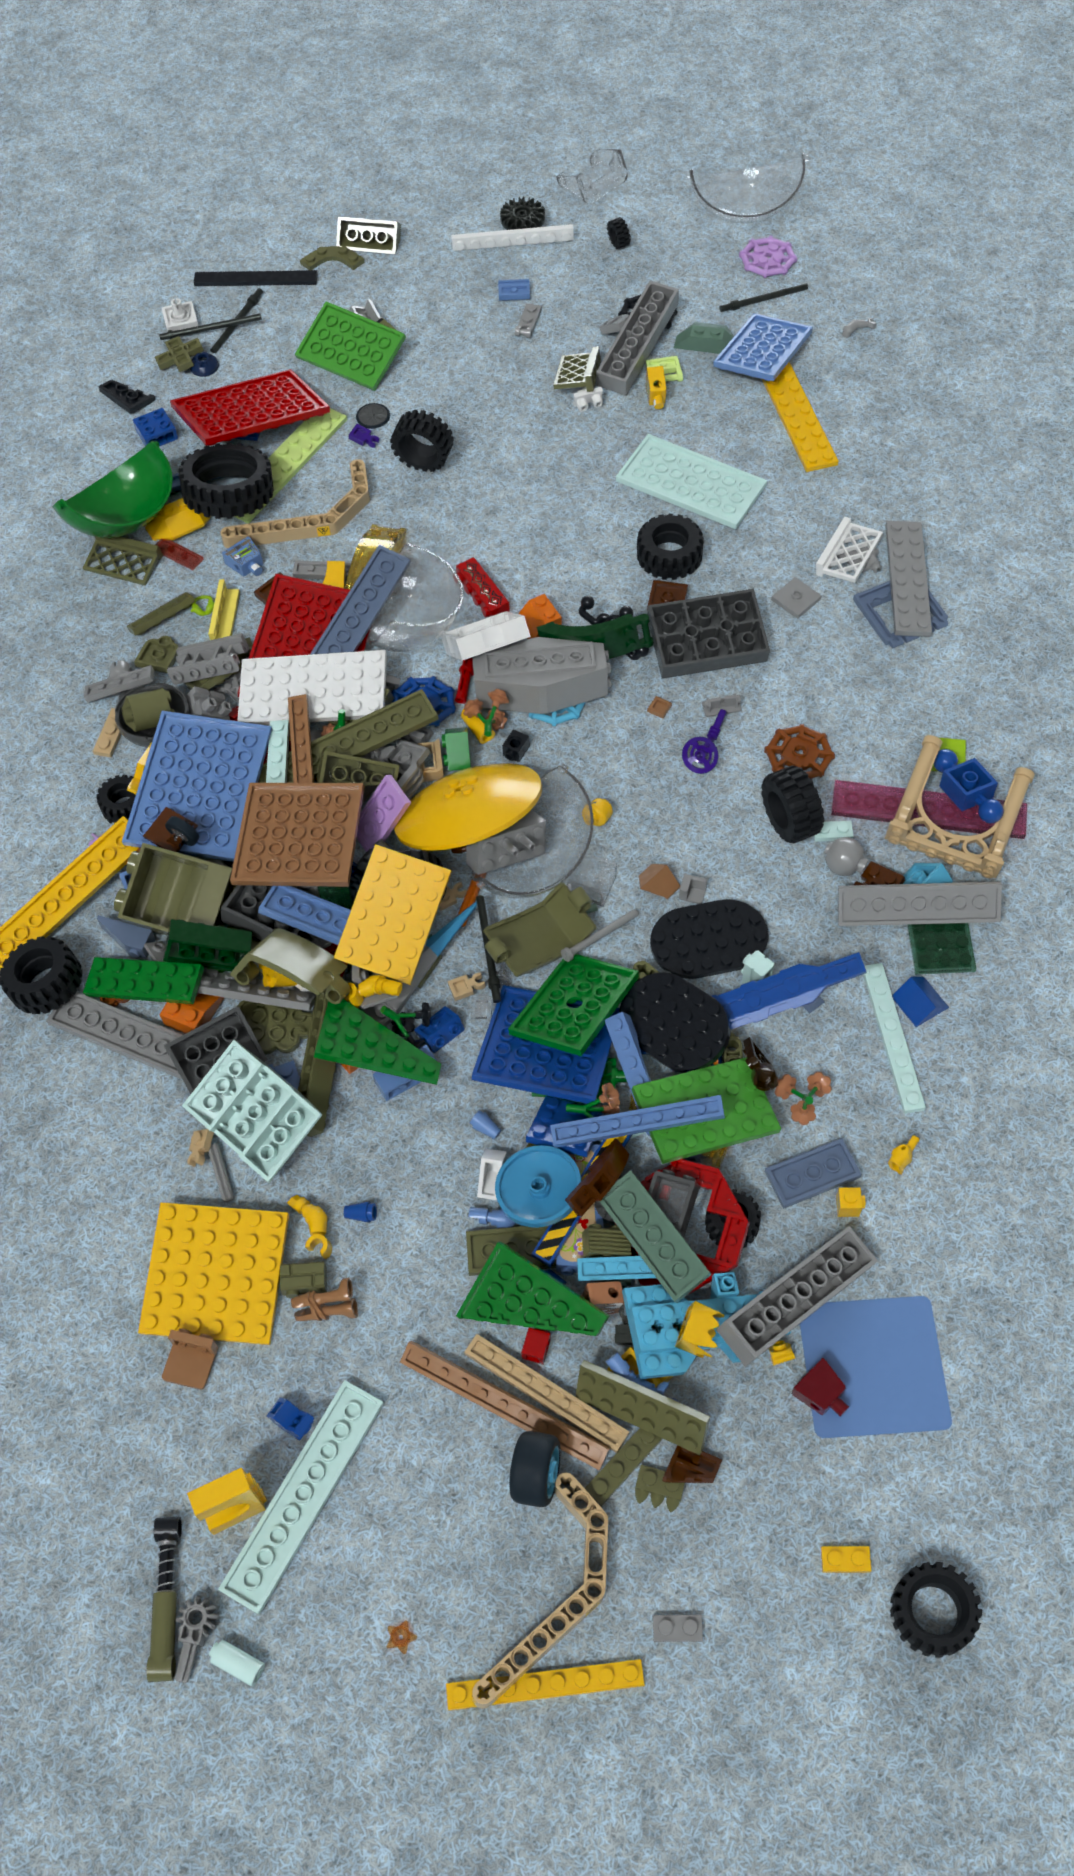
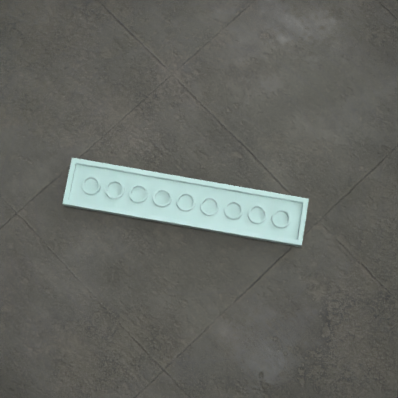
M344 1380L218 1588L221 1593L257 1615L261 1614L383 1407V1401Z

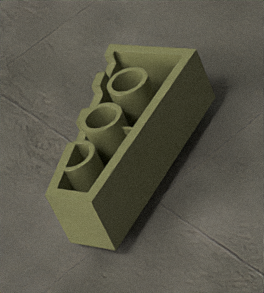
M322 751L316 783H363L364 786L379 785L385 775H392L397 782L400 765Z

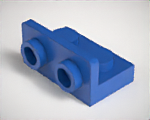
M446 1006L431 1016L429 1027L421 1024L414 1029L419 1038L426 1040L425 1042L433 1053H436L465 1030L459 1016Z

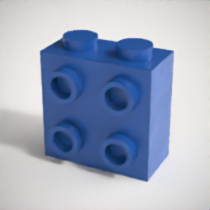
M163 407L132 419L135 430L145 446L152 441H157L162 446L178 439L175 426Z

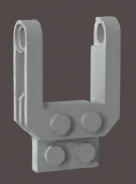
M400 740L395 746L396 750L385 762L400 765L397 784L408 799H410L424 781L423 771L420 766L428 757L430 751L427 747ZM378 785L364 786L362 804Z

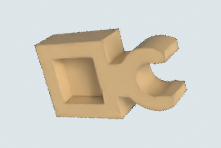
M462 882L456 883L451 890L447 886L446 894L439 906L440 911L456 904L457 897H465L467 890L458 891V889L463 887Z
M475 973L470 979H468L467 975H463L447 981L455 1001L474 995L473 989L481 990L486 987L484 981L476 982L482 979L481 973Z
M208 1129L193 1132L189 1151L192 1153L188 1158L187 1164L193 1167L196 1166V1163L203 1166L205 1162L204 1153L210 1150L214 1132Z

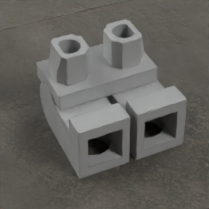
M194 686L185 696L189 704V715L230 720L229 713L232 711L230 702L225 701L224 694Z

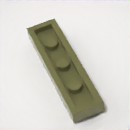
M185 592L127 625V628L135 636L142 635L150 627L160 625L162 620L172 618L176 615V612L189 608L195 602L193 595Z
M639 1428L585 1487L586 1491L602 1507L663 1438Z

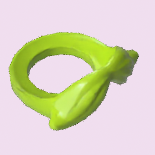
M208 595L196 597L195 602L191 604L192 609L190 612H195L199 616L211 614L214 608L213 598ZM208 599L206 611H203L195 604L196 601Z

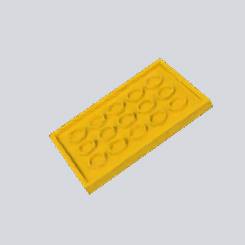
M375 844L334 959L411 985L452 871Z

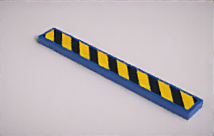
M632 1135L603 1139L582 1172L581 1179L583 1180L590 1172L588 1168L614 1139H618L625 1148ZM572 1211L561 1221L549 1225L531 1253V1256L551 1267L582 1216H577Z

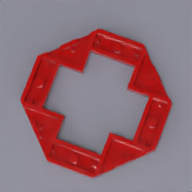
M684 1159L672 1161L670 1165L663 1169L676 1173L675 1176L682 1178L683 1175L695 1178V1182L701 1188L712 1191L706 1211L727 1217L715 1259L699 1254L696 1255L712 1275L729 1272L739 1264L750 1223L719 1168ZM654 1173L641 1181L647 1191H649ZM663 1185L659 1199L668 1201L672 1187ZM630 1246L631 1256H640L635 1248ZM712 1275L708 1277L705 1281H703L694 1290H692L689 1294L698 1290L704 1285L710 1283L712 1281ZM657 1278L638 1279L643 1286L661 1285Z

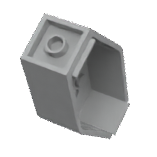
M535 637L472 657L476 699L483 702V708H493V701L489 698L488 692L495 689L505 691L509 703L500 704L499 710L546 714L607 696L608 688L611 687V678L608 676L611 673L610 662L607 663L609 655L608 650H604L603 643Z

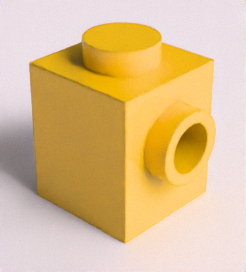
M861 1187L838 1188L836 1195L837 1217L860 1216L862 1208H865L866 1205L865 1195H861Z

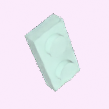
M851 820L823 822L824 826L820 833L814 835V842L834 841L841 837L853 839Z

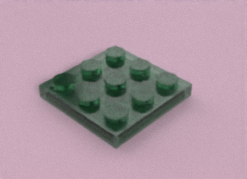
M968 923L907 924L915 975L976 971Z

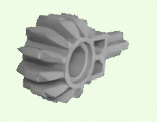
M196 1596L194 1604L188 1599L186 1600L187 1608H179L183 1616L177 1617L176 1621L183 1624L178 1628L180 1632L178 1641L183 1643L174 1677L178 1682L187 1683L189 1681L197 1647H204L205 1639L209 1637L208 1627L213 1630L216 1629V1625L211 1623V1620H217L219 1616L212 1614L216 1610V1606L214 1604L209 1605L210 1600L208 1598L201 1602V1598ZM201 1612L203 1616L202 1621L194 1625L192 1622L193 1616Z

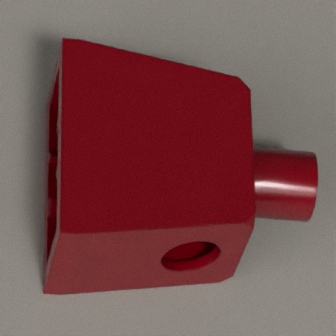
M824 1358L793 1387L791 1394L820 1415H824L831 1408L841 1417L849 1409V1406L840 1398L844 1394L846 1386Z

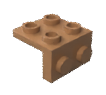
M186 1329L171 1330L168 1339L173 1345L162 1373V1379L166 1382L190 1388L204 1389L218 1351L217 1344L213 1337L207 1334L196 1336Z

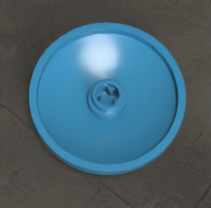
M532 1146L516 1152L505 1161L497 1174L495 1194L501 1210L510 1220L526 1227H545L561 1221L573 1211L565 1199L582 1179L577 1164L564 1151L552 1146Z

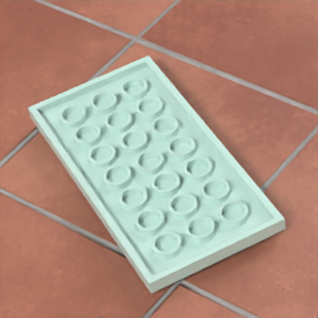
M647 434L616 476V482L733 529H737L767 485L766 479L650 434Z

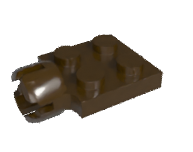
M748 1037L743 1041L745 1047L743 1052L747 1057L745 1060L747 1065L753 1070L751 1073L753 1085L761 1091H769L770 1088L772 1090L778 1086L777 1073L754 1041Z

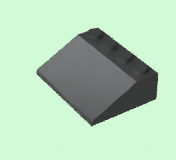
M237 885L221 907V922L236 929L250 931L253 937L261 941L276 928L284 929L300 937H303L305 933L302 930L258 913L259 906L272 886Z
M239 1006L164 1045L190 1094H192L233 1040H236L263 1062L268 1060Z

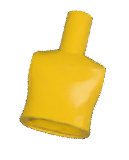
M912 1135L907 1144L894 1148L888 1161L889 1167L902 1175L906 1166L912 1162V1151L920 1139Z

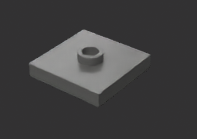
M794 577L776 592L771 600L799 619L821 600L822 595Z

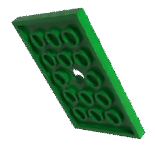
M578 954L573 955V960L569 962L562 959L508 1028L509 1035L582 1056L605 1025V1020L611 1017L637 981L639 971ZM577 1000L582 1002V1005L577 1008L567 1006L568 1003L572 1004Z

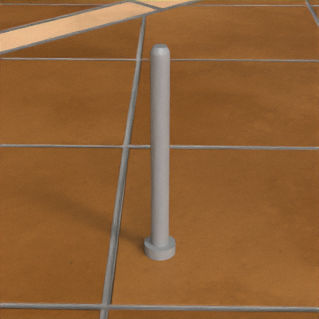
M634 909L573 947H565L561 950L563 959L567 962L573 960V955L638 916L639 911Z

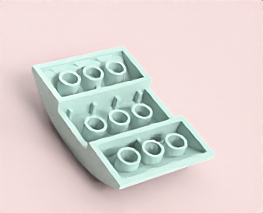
M236 1040L232 1041L182 1105L208 1130L214 1132L238 1153L239 1157L268 1183L271 1182L322 1116L320 1111L296 1088Z

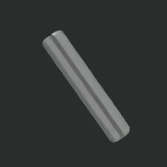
M214 1143L210 1146L208 1152L224 1202H229L234 1199V1194L220 1147L217 1143Z

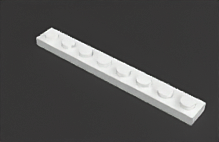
M573 224L456 234L451 235L453 251L571 241L574 240Z

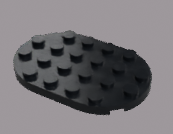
M717 900L677 908L664 914L652 929L650 948L655 961L663 970H667L685 979L703 978L742 970L744 967L742 962L749 953L752 955L758 950L763 954L768 943V928L764 918L752 906L737 900Z
M666 972L647 975L634 983L621 1002L619 1013L624 1012L630 1015L637 1032L640 1049L674 1071L686 1073L709 1067L720 1058L729 1043L731 1029L729 1016L724 1007L714 997L678 975Z

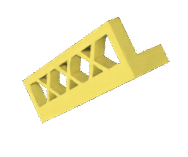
M219 579L208 633L210 640L232 636L240 591L239 589H227L224 579Z

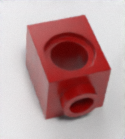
M528 1328L521 1352L522 1359L544 1365L551 1341V1334L544 1329Z

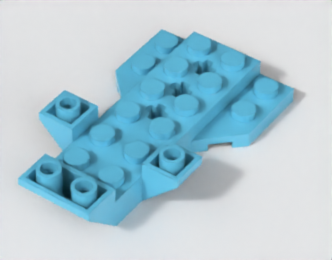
M717 1273L712 1275L710 1299L695 1301L725 1315L724 1318L714 1317L720 1326L763 1291L754 1295L737 1296L739 1289L735 1273ZM662 1284L624 1288L622 1295L640 1380L683 1375L690 1367L696 1355L679 1349L675 1345L687 1308L694 1301H688L686 1298H683L678 1303L674 1302ZM673 1324L677 1325L680 1330L677 1331V1328H674ZM651 1327H656L658 1329V1333H656V1330H652ZM718 1327L713 1328L716 1335L711 1340L716 1343V1348H721L733 1363L741 1362L716 1329ZM697 1346L702 1350L713 1349L711 1347Z

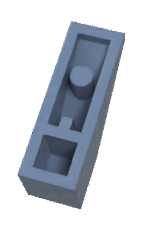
M98 915L97 920L101 928L131 957L136 959L139 957L147 958L149 953L145 949L144 944L155 942L156 940L152 930Z

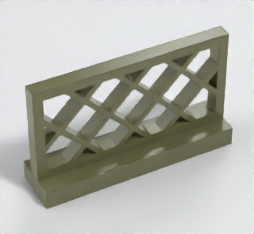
M599 346L592 347L591 353L562 355L553 384L554 389L586 387L587 392L594 391L596 372L601 364Z
M121 536L112 538L95 537L96 540L84 563L83 570L146 586L157 561L162 559L163 554L157 545ZM99 546L106 548V551L97 554ZM115 551H121L122 553L115 558L111 555ZM132 554L137 556L136 559L130 562L127 561L126 557ZM107 555L110 556V560L101 563L100 558ZM125 559L126 564L119 567L116 566L115 562ZM152 559L150 564L143 566V560ZM96 560H98L100 563V565L96 567H89L90 564ZM140 562L142 567L132 571L130 566ZM114 564L115 569L105 571V567ZM129 567L130 573L126 575L120 574V571ZM145 572L143 580L135 577V575Z

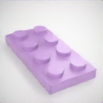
M385 775L360 813L357 839L366 852L373 848L379 839L382 838L386 841L411 804V801L392 775Z

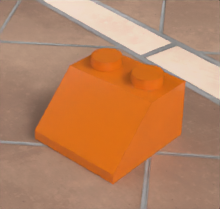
M545 594L529 600L518 613L525 616L531 636L527 639L539 637L537 627L550 622L562 625V617Z

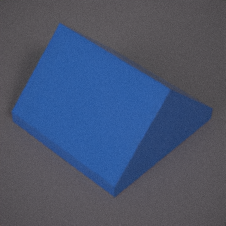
M910 977L892 995L893 1000L915 1027L949 1008L925 977Z

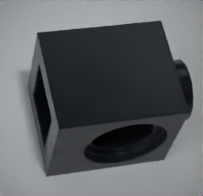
M513 729L502 745L503 756L510 761L520 762L530 747L529 736Z

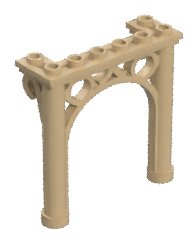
M926 735L922 741L923 747L893 821H890L884 839L895 845L901 844L906 846L911 851L923 852L930 858L942 859L947 864H956L966 871L981 873L983 877L996 878L1004 864L1002 856L1028 786L1032 783L1035 774L1028 768H1016L1014 778L1003 804L1004 814L992 828L984 833L972 836L949 833L936 826L928 818L922 806V793L938 751L943 743L936 736ZM916 807L919 818L911 820ZM915 824H924L928 829V833L921 835L914 832L912 827ZM933 833H935V838L939 840L940 844L928 840ZM993 835L990 846L988 848L987 844L984 842V839H987L988 837ZM976 842L982 848V853L978 855L971 853L967 850L966 846ZM960 843H963L961 851L951 848V846H959Z

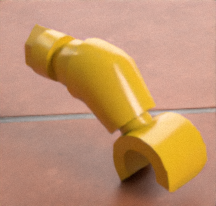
M372 975L359 983L358 988L355 984L348 983L350 993L344 1000L350 1001L353 1006L358 1008L362 1004L364 997L367 998L383 993L399 996L402 991V983L388 980L382 975Z
M293 1196L287 1204L299 1214H302L309 1226L311 1237L308 1238L305 1248L308 1251H314V1247L317 1244L323 1243L320 1253L324 1259L329 1258L333 1248L332 1244L325 1237L328 1221L325 1211L320 1206L310 1204V1201L305 1197Z

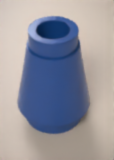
M368 1201L344 1207L345 1219L367 1223L376 1220L377 1207L375 1203Z

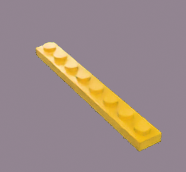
M641 1659L526 1673L492 1705L644 1687ZM509 1676L495 1677L500 1683H505L509 1680ZM480 1679L446 1683L448 1711L476 1708L477 1706L472 1699V1691ZM489 1680V1689L485 1692L479 1690V1699L482 1697L486 1700L488 1699V1692L493 1688L491 1680Z

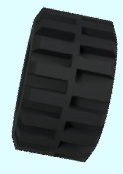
M117 775L113 779H107L108 782H103L101 784L102 788L98 789L99 794L96 795L97 803L104 818L111 824L112 822L115 824L122 816L127 820L129 819L136 795L127 791V787L133 776L128 778L127 775L122 777ZM123 797H130L123 803H116L117 800Z
M732 1189L750 1223L743 1246L745 1248L747 1243L751 1244L754 1241V1237L758 1234L761 1210H758L759 1205L757 1202L753 1203L754 1198L751 1195L746 1197V1192L741 1191L740 1194L737 1193L736 1189ZM706 1211V1232L710 1233L709 1238L712 1241L716 1239V1245L719 1246L725 1224L721 1221L720 1215Z

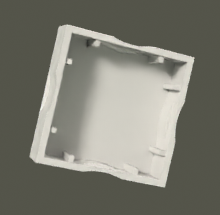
M508 611L440 634L446 654L462 661L531 637L525 616Z

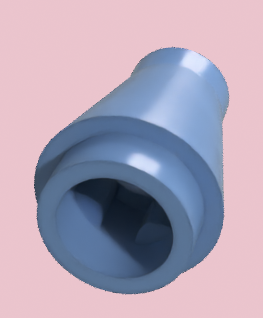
M480 1110L470 1121L473 1129L494 1140L502 1131L486 1112L483 1113Z

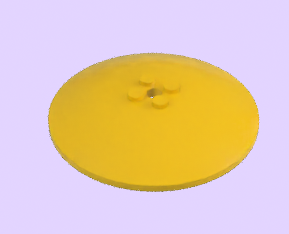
M511 763L481 765L454 772L430 784L410 799L411 804L394 827L395 834L398 840L405 846L427 851L453 849L482 841L509 828L531 811L542 793L540 777L533 769L527 766Z

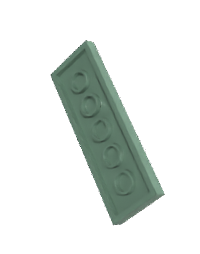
M631 1170L619 1179L605 1197L599 1201L674 1302L678 1303L712 1275Z

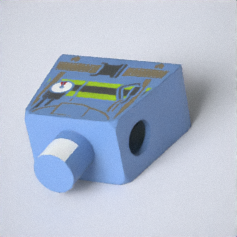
M249 536L222 552L224 563L243 577L251 572L255 576H259L263 571L261 567L263 565L261 553Z

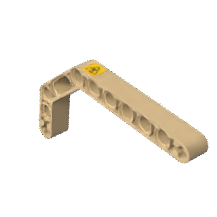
M356 459L350 463L353 488L327 513L227 526L220 532L224 547L230 548L248 536L256 546L337 534L370 502L364 461Z
M566 1472L558 1475L555 1482V1494L585 1528L583 1585L475 1684L472 1691V1699L478 1708L485 1709L490 1707L589 1615L604 1598L606 1590L608 1516L570 1473ZM561 1484H570L569 1490L566 1487L562 1489ZM583 1500L586 1502L587 1507L580 1509L576 1507L575 1502ZM599 1518L602 1520L603 1525L601 1527H594L591 1524V1520ZM592 1542H598L602 1546V1569L599 1572H592L588 1566L589 1545ZM590 1587H596L599 1589L600 1595L598 1597H591L587 1590ZM579 1604L583 1611L580 1614H574L570 1611V1605ZM555 1620H560L564 1624V1629L556 1631L552 1628L551 1623ZM536 1637H542L545 1639L546 1645L543 1648H537L534 1646L533 1640ZM524 1654L528 1662L520 1666L515 1663V1656ZM500 1671H504L509 1675V1680L505 1683H500L496 1680L495 1675ZM489 1680H491L493 1688L488 1692V1699L486 1700L484 1697L479 1699V1690L485 1692L489 1689Z

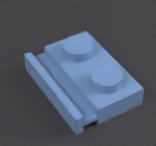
M529 279L498 280L499 301L530 299Z

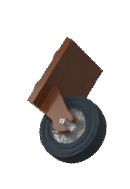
M165 807L143 835L145 839L155 845L174 852H178L184 844L194 846L200 838L195 830L198 827L196 823L168 807Z

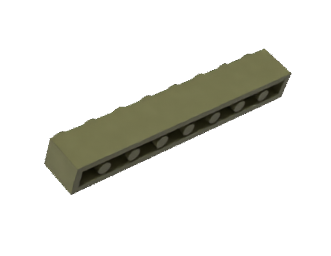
M329 986L320 995L315 997L298 1091L322 1114L321 1118L307 1134L308 1137L321 1134L325 1129L333 1075L336 1070V1062L314 1058L328 1004L326 990Z

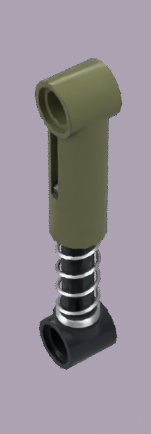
M180 1516L155 1518L154 1540L158 1543L160 1551L157 1554L159 1556V1563L157 1564L159 1574L156 1576L158 1586L156 1587L157 1592L153 1593L150 1656L147 1660L146 1671L148 1682L174 1681L176 1673L174 1650L177 1593L172 1590V1586L175 1583L173 1581V1572H175L173 1564L176 1560L174 1559V1549H176V1543L182 1537V1520Z

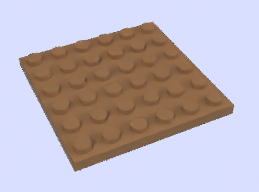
M249 783L230 878L231 884L349 887L364 793L363 783Z

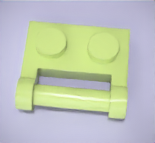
M677 356L646 360V369L647 367L663 366L664 374L676 373L664 375L665 382L683 381V374Z

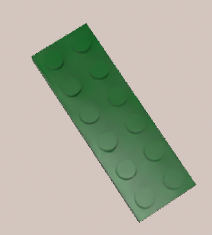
M94 957L83 994L89 997L194 1004L204 967L201 964Z

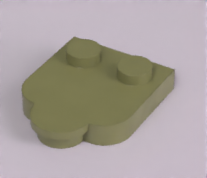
M161 636L159 639L146 641L134 661L135 667L143 668L151 665L154 671L167 673V669L173 667L176 656H178L176 652L178 645L169 636Z

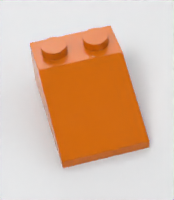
M198 993L194 1004L167 1002L159 1015L164 1025L186 1034L209 1022L224 997Z

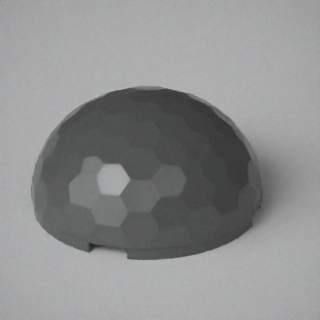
M156 683V685L151 686L140 685L127 692L117 703L115 708L116 725L128 741L148 748L153 741L157 727L135 732L125 723L122 714V706L126 696L153 691L163 687L164 690L170 693L172 702H169L170 708L174 709L175 713L189 714V704L185 695L178 688L165 683Z

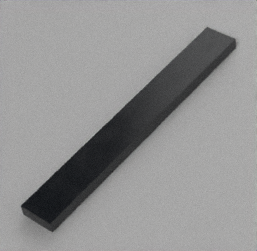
M317 270L195 272L193 283L194 286L316 285Z

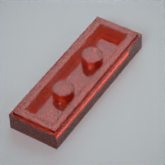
M160 539L155 544L159 546L163 556L192 571L204 560L202 556L168 539Z

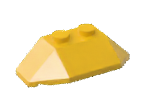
M180 498L165 505L160 513L146 525L145 529L152 540H175L204 527L210 517H205L203 513L197 514L194 512V509L190 510L187 504L184 503L183 498Z

